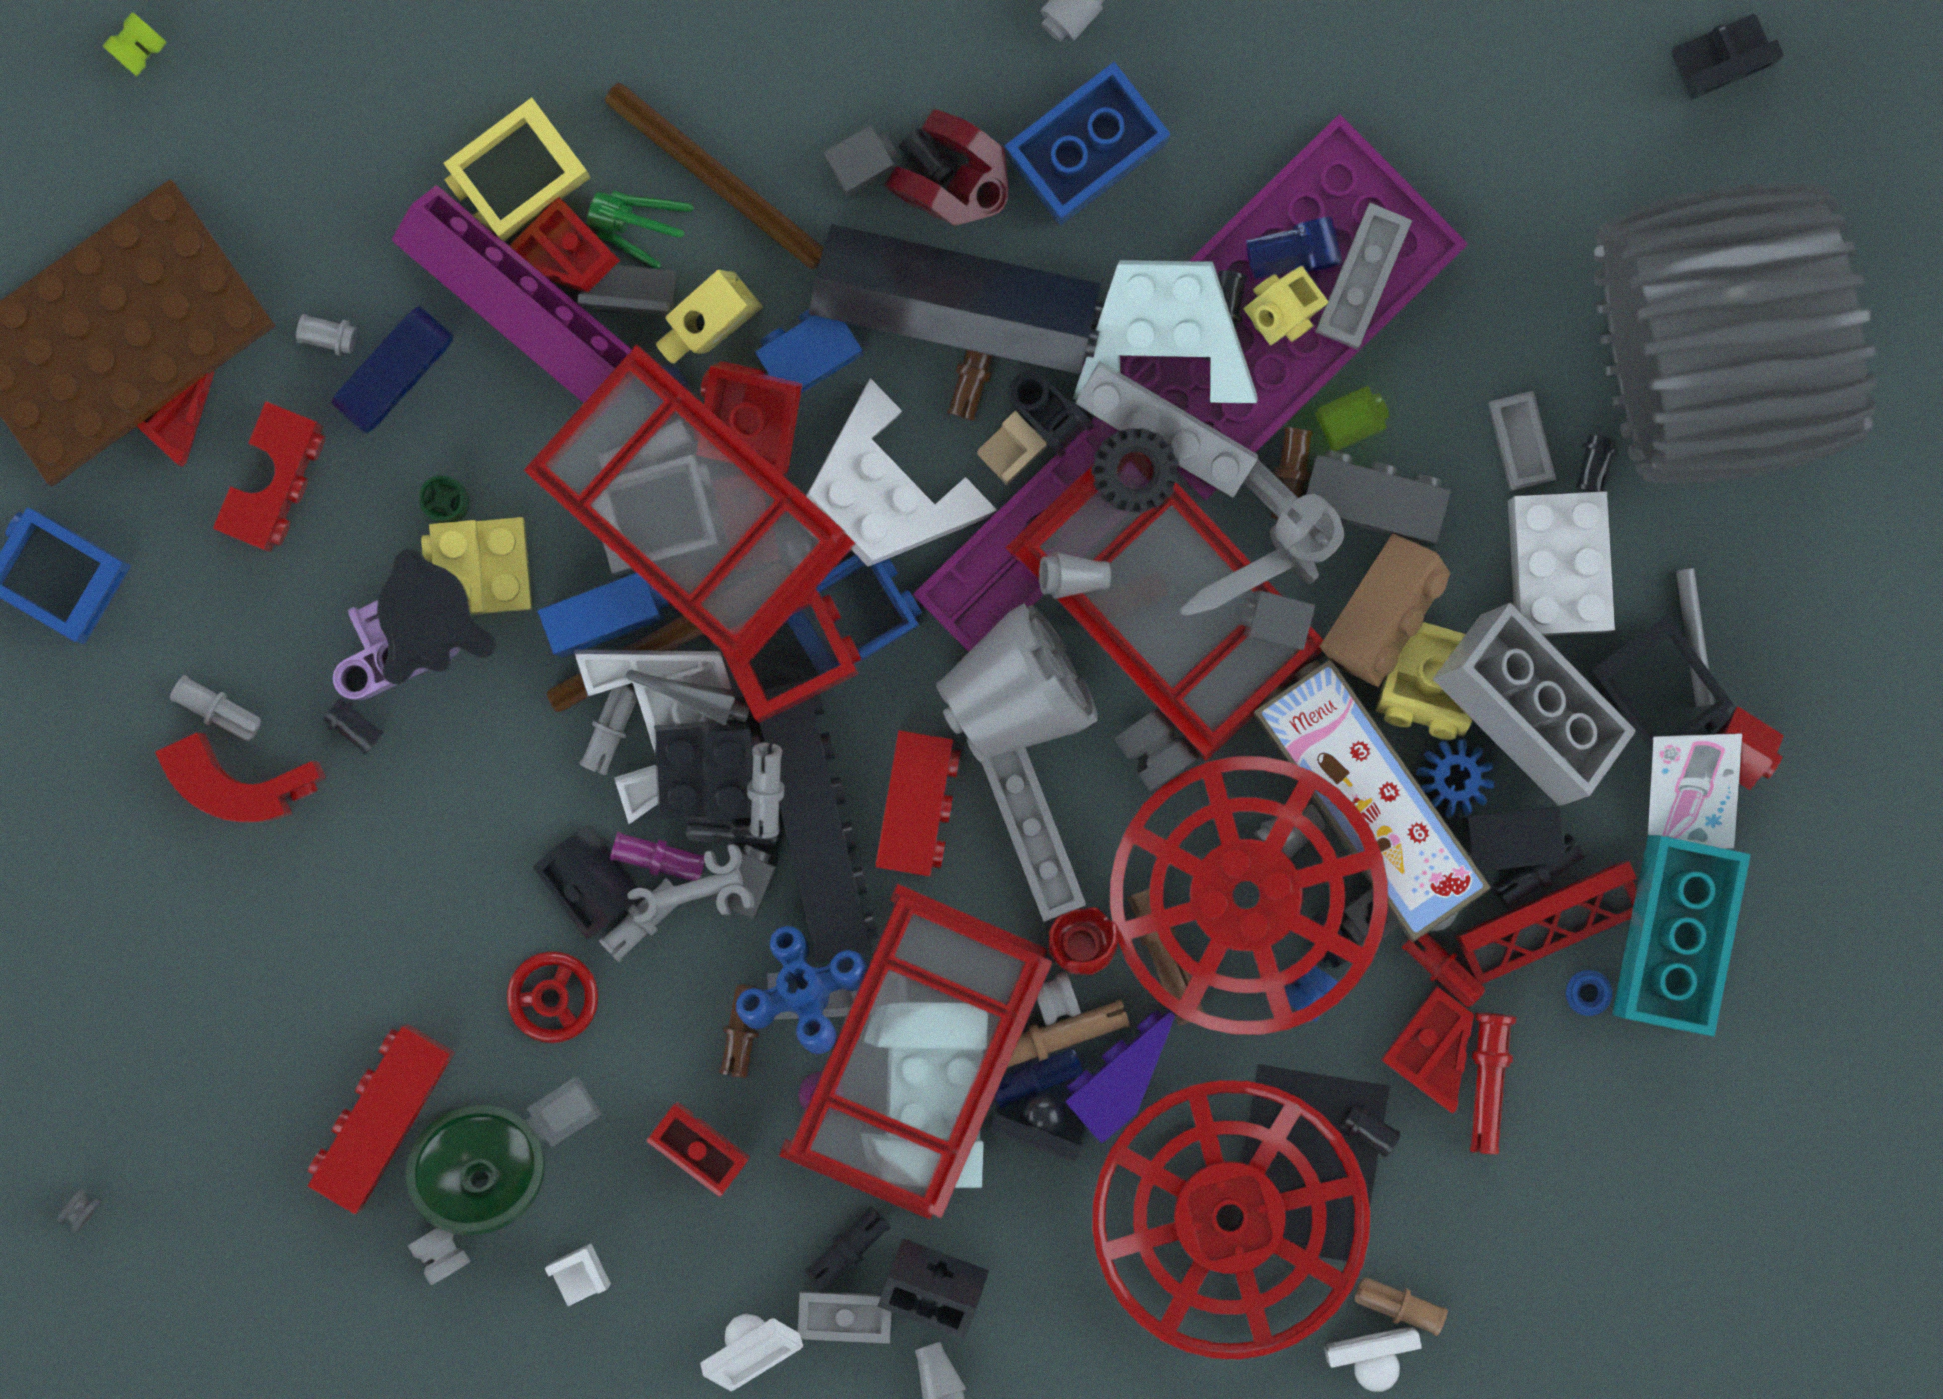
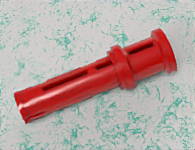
M1476 1012L1475 1020L1479 1022L1477 1050L1472 1051L1471 1059H1474L1473 1063L1478 1066L1472 1137L1469 1151L1474 1153L1480 1151L1481 1154H1499L1505 1069L1510 1067V1063H1513V1055L1509 1053L1511 1025L1516 1024L1517 1016Z

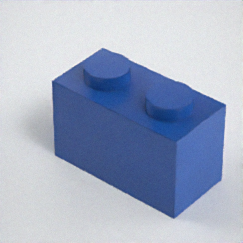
M810 308L798 317L801 322L799 325L786 333L782 327L772 331L759 341L762 348L755 351L757 358L769 376L802 383L801 394L863 356L861 347L845 322L810 315Z

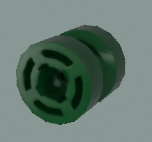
M438 475L431 477L423 483L419 491L418 501L421 510L426 516L438 523L458 522L466 515L469 509L470 499L467 490L461 483L449 476Z

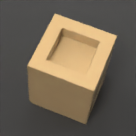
M1014 411L1002 423V427L978 449L977 454L1008 485L1047 448V443Z

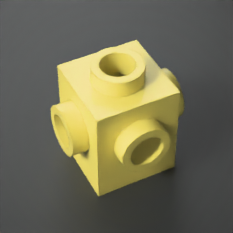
M1300 266L1281 279L1276 274H1273L1253 289L1257 298L1243 309L1253 321L1257 331L1264 336L1271 346L1285 336L1288 337L1290 342H1293L1310 330L1313 324L1309 319L1329 302L1303 266Z

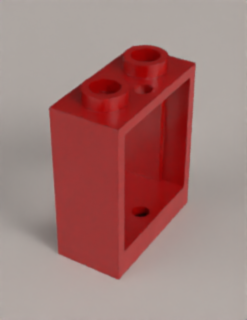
M815 589L793 614L812 606L840 666L769 700L751 662L742 668L721 649L757 722L761 723L859 674L855 663L861 661L862 658L850 635L841 638L834 623L841 619V615L830 594L821 597L819 591ZM748 620L729 629V631L736 635Z

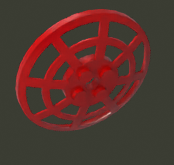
M1235 756L1209 761L1181 773L1160 787L1141 806L1126 828L1115 855L1110 879V910L1112 920L1117 925L1118 943L1126 962L1139 982L1158 1002L1181 1018L1207 1029L1230 1034L1262 1035L1288 1030L1314 1020L1337 1005L1358 984L1371 965L1383 938L1388 914V879L1384 858L1373 830L1359 809L1339 788L1315 772L1291 762L1260 756ZM1234 770H1263L1286 775L1299 782L1285 805L1261 798L1228 799L1222 773ZM1204 778L1210 805L1201 808L1186 818L1170 834L1167 840L1144 828L1150 816L1170 796L1187 785ZM1315 790L1327 797L1346 816L1358 834L1365 851L1337 859L1335 851L1325 835L1308 818L1302 815ZM1239 811L1260 812L1278 818L1263 842L1254 839H1239L1232 813ZM1214 818L1221 841L1220 846L1208 853L1203 860L1179 848L1182 841L1191 832ZM1294 827L1299 829L1313 843L1321 855L1323 863L1297 870L1291 859L1281 851ZM1136 844L1157 856L1150 881L1151 914L1126 921L1123 908V881L1128 857L1133 845ZM1169 864L1193 876L1190 888L1191 902L1165 909L1164 882ZM1370 869L1373 881V911L1369 931L1361 947L1337 934L1345 907L1343 877ZM1245 881L1254 883L1260 892L1258 903L1250 909L1241 908L1234 900L1235 888ZM1329 881L1330 907L1325 926H1322L1300 914L1303 906V888ZM1196 920L1205 934L1211 938L1199 963L1182 949L1170 927ZM1290 931L1315 943L1312 949L1300 961L1288 969L1279 972L1272 945L1282 940ZM1157 932L1160 941L1169 955L1183 970L1192 975L1180 1000L1167 992L1149 973L1138 956L1131 939ZM1228 948L1238 951H1253L1261 978L1237 979L1215 972ZM1327 951L1353 963L1346 975L1326 995L1309 1006L1292 1013L1284 989L1285 985L1294 982L1308 973L1324 957ZM1209 985L1235 993H1258L1265 991L1274 1018L1261 1021H1236L1211 1016L1197 1010Z
M1215 1080L1193 1084L1167 1094L1145 1108L1125 1127L1110 1148L1098 1175L1092 1206V1232L1096 1255L1107 1284L1121 1306L1140 1326L1161 1341L1188 1353L1213 1359H1247L1269 1355L1295 1345L1317 1331L1337 1312L1352 1291L1364 1264L1370 1238V1206L1366 1183L1355 1155L1340 1132L1323 1114L1299 1097L1274 1086L1248 1080ZM1219 1093L1249 1094L1270 1099L1283 1105V1108L1270 1129L1245 1121L1221 1120L1213 1122L1207 1095ZM1189 1100L1196 1127L1188 1129L1171 1139L1156 1153L1151 1161L1128 1149L1135 1136L1154 1118L1173 1106ZM1299 1116L1312 1123L1329 1141L1341 1160L1347 1177L1323 1183L1319 1182L1317 1174L1307 1158L1294 1144L1286 1139ZM1217 1135H1244L1259 1139L1262 1142L1249 1164L1224 1161ZM1199 1140L1206 1164L1205 1167L1195 1172L1187 1181L1163 1168L1176 1153ZM1278 1151L1283 1153L1293 1163L1303 1178L1306 1187L1279 1193L1274 1183L1265 1175ZM1119 1164L1142 1178L1138 1184L1133 1204L1134 1233L1108 1241L1106 1232V1201L1112 1176ZM1153 1185H1156L1177 1197L1174 1208V1222L1148 1229L1147 1205ZM1352 1195L1355 1209L1354 1236L1349 1258L1343 1272L1318 1258L1326 1233L1327 1211L1325 1201ZM1233 1204L1242 1210L1243 1220L1240 1226L1234 1230L1222 1229L1217 1224V1212L1224 1205ZM1311 1205L1312 1228L1308 1245L1304 1250L1282 1237L1286 1221L1285 1211ZM1177 1240L1180 1241L1187 1254L1193 1259L1181 1284L1164 1269L1155 1255L1153 1247ZM1140 1252L1143 1262L1155 1280L1168 1293L1173 1295L1161 1321L1148 1313L1131 1295L1117 1272L1114 1259ZM1273 1253L1296 1266L1281 1283L1264 1293H1259L1253 1269L1264 1263ZM1209 1270L1219 1273L1235 1274L1242 1299L1219 1300L1202 1296L1197 1292ZM1308 1274L1333 1288L1326 1299L1305 1319L1283 1332L1271 1335L1264 1308L1274 1305L1292 1293L1305 1280ZM1190 1306L1215 1314L1238 1315L1246 1313L1254 1341L1242 1343L1211 1342L1190 1337L1177 1331Z

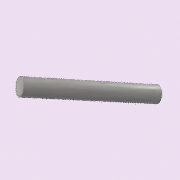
M1694 568L1676 571L1685 637L1709 669ZM1690 666L1696 707L1712 705L1714 703L1713 695Z

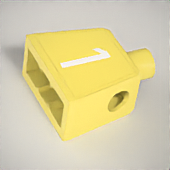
M717 270L665 317L673 329L656 342V346L672 364L676 363L690 350L694 353L706 354L759 312L763 306L735 272ZM702 314L705 320V325L703 330L700 332L697 328L696 322L698 317Z

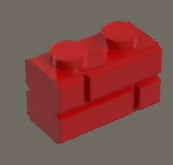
M679 1101L671 1107L646 1140V1142L719 1197L722 1196L751 1157L700 1117L695 1118L693 1112Z

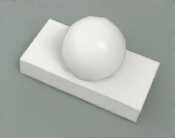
M742 1314L733 1318L726 1327L725 1345L727 1347L700 1364L704 1377L730 1391H734L803 1347L800 1333L774 1318L764 1322L757 1315Z
M1412 1326L1327 1343L1324 1346L1327 1363L1331 1368L1355 1363L1354 1369L1357 1381L1365 1389L1372 1392H1383L1397 1382L1400 1374V1363L1395 1354L1422 1348L1419 1333Z

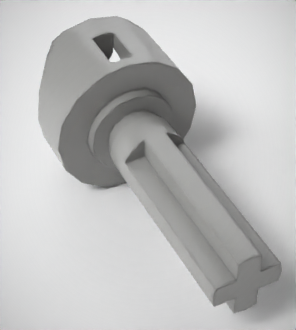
M1257 459L1243 483L1279 518L1275 527V537L1278 542L1291 555L1302 560L1322 562L1329 558L1344 539L1343 526L1335 509L1323 497L1316 494L1304 495L1298 498ZM1321 531L1327 538H1322L1319 543L1315 536Z

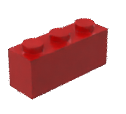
M898 730L875 867L924 876H931L932 867L941 869L946 841L937 840L940 822L949 823L953 796L944 795L947 776L957 777L961 753L960 750L952 749L953 739Z

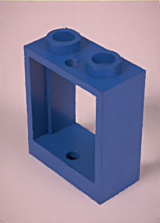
M27 507L24 513L18 512L12 518L5 531V535L9 538L0 552V598L72 641L86 644L132 565L40 511ZM37 526L100 562L99 567L67 621L3 584Z
M854 555L836 566L816 589L819 593H822L865 567L866 564L857 555ZM889 558L870 567L903 622L857 649L862 660L855 663V666L920 627L915 617L920 615L922 611L909 590L901 594L897 590L891 578L897 575L898 572ZM801 610L791 615L787 622L819 675L840 666L839 661L835 663L804 611Z
M638 573L537 611L553 654L565 658L575 654L574 650H586L665 620L662 609L668 607L669 603Z

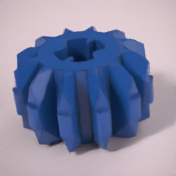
M1463 739L1457 740L1454 755L1447 741L1439 742L1438 749L1442 758L1440 759L1431 751H1426L1423 757L1433 765L1432 769L1425 767L1416 769V775L1430 777V783L1420 785L1425 794L1431 791L1435 792V795L1430 799L1432 805L1437 808L1443 799L1446 800L1444 816L1447 817L1453 816L1457 801L1464 816L1472 814V807L1468 798L1483 806L1487 803V799L1477 791L1478 788L1493 789L1495 782L1490 779H1481L1480 774L1492 770V762L1482 763L1478 766L1475 763L1481 757L1483 749L1475 747L1468 756H1465L1467 744L1466 740ZM1452 765H1456V771L1463 770L1466 774V779L1460 781L1461 789L1459 791H1454L1455 785L1447 786L1444 778L1450 775L1449 767Z

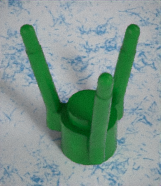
M613 190L611 195L598 191L588 211L587 226L598 229L597 236L600 239L613 243L651 268L660 269L661 263L616 234V232L624 233L630 223L665 235L682 238L684 236L682 229L633 214L632 207L630 206L692 212L694 209L693 204L632 196Z

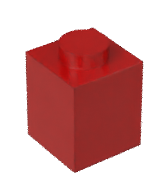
M1737 706L1730 714L1731 718L1724 722L1715 734H1742L1739 784L1751 790L1761 776L1769 779L1778 768L1783 756L1777 752L1784 735Z

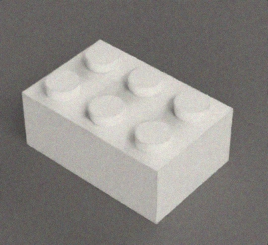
M1607 492L1514 496L1508 500L1513 606L1543 636L1595 634L1614 631Z

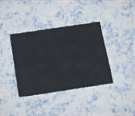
M1258 1064L1255 1082L1277 1087L1299 1097L1323 1114L1340 1132L1357 1159L1366 1183L1370 1206L1379 1152L1353 1135L1349 1138L1345 1136V1130L1339 1124L1343 1115L1353 1103L1360 1107L1363 1104L1369 1107L1368 1112L1384 1122L1390 1086ZM1253 1096L1249 1123L1258 1124L1270 1129L1283 1105L1270 1099ZM1299 1116L1286 1139L1294 1144L1307 1158L1317 1174L1319 1182L1323 1183L1347 1177L1343 1164L1329 1141L1312 1123ZM1246 1137L1242 1163L1249 1164L1261 1144V1140ZM1278 1151L1265 1175L1274 1183L1279 1193L1306 1187L1303 1178L1293 1163L1283 1153ZM1352 1195L1325 1201L1327 1211L1326 1233L1319 1254L1320 1257L1348 1260L1354 1236L1355 1209ZM1236 1205L1231 1230L1239 1227L1243 1220L1242 1210ZM1311 1205L1285 1211L1286 1221L1282 1237L1304 1250L1308 1245L1312 1228Z

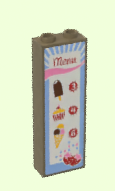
M1331 659L1323 665H1320L1318 660H1315L1294 675L1298 682L1285 691H1282L1280 686L1275 688L1259 704L1260 708L1254 711V718L1284 761L1315 772L1339 788L1359 809L1373 830L1384 858L1388 879V909L1393 913L1400 927L1411 943H1413L1486 893L1491 887ZM1315 790L1311 797L1312 801L1349 854L1352 855L1365 851L1358 834L1346 816L1327 797ZM1371 870L1362 871L1373 886Z

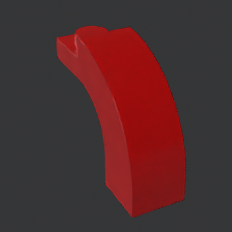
M194 733L155 751L168 780L184 799L209 815L235 822H267L289 816L292 812L285 797L290 795L293 802L303 799L318 791L315 783L326 779L318 761H310L263 783H243L230 776L222 768L205 733Z

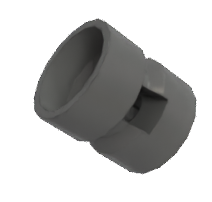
M1156 708L1113 738L1127 759L1137 760L1138 765L1135 771L1149 791H1152L1198 759V756L1184 737H1175L1173 733L1176 726L1159 708Z

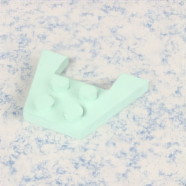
M1120 260L1096 331H1099L1094 358H1086L1073 399H1077L1099 361L1120 373V355L1211 357L1210 402L1257 403L1258 396L1213 262Z

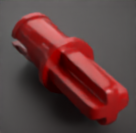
M1428 933L1417 939L1426 948L1425 951L1416 943H1411L1410 940L1401 947L1432 975L1429 978L1432 982L1435 979L1440 982L1465 1007L1469 1008L1474 1005L1484 994L1485 987L1455 960L1458 955L1455 952L1450 955Z

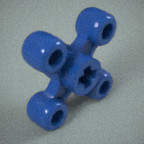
M793 926L780 927L772 934L770 939V950L776 960L783 965V969L778 974L776 986L767 990L758 988L745 990L737 999L736 1012L743 1023L753 1029H762L769 1026L775 1019V1016L781 1012H794L799 1017L796 1034L801 1045L810 1053H826L835 1045L837 1039L835 1027L823 1015V1010L827 1007L830 999L829 994L841 989L851 992L857 991L868 968V964L856 951L845 950L836 954L829 965L821 968L811 967L807 964L810 949L809 942L804 934Z

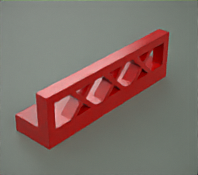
M1618 862L1456 934L1455 937L1472 975L1481 984H1484L1631 919L1637 891L1633 880L1637 877L1630 862ZM1623 885L1632 907L1617 914L1599 908L1605 892ZM1595 897L1592 905L1585 903V901ZM1575 905L1590 910L1583 929L1573 933L1557 927L1562 911ZM1596 913L1608 917L1592 924ZM1553 916L1551 923L1542 921L1548 917ZM1533 924L1548 928L1542 947L1529 951L1515 945L1521 929ZM1554 931L1566 935L1551 942ZM1511 934L1509 942L1501 940V938ZM1492 942L1505 946L1506 950L1500 965L1482 972L1474 950ZM1512 950L1524 954L1509 961Z

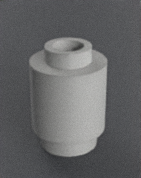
M1049 0L1040 10L1045 18L1041 25L1059 42L1065 37L1070 41H1075L1103 10L1101 4L1104 0Z

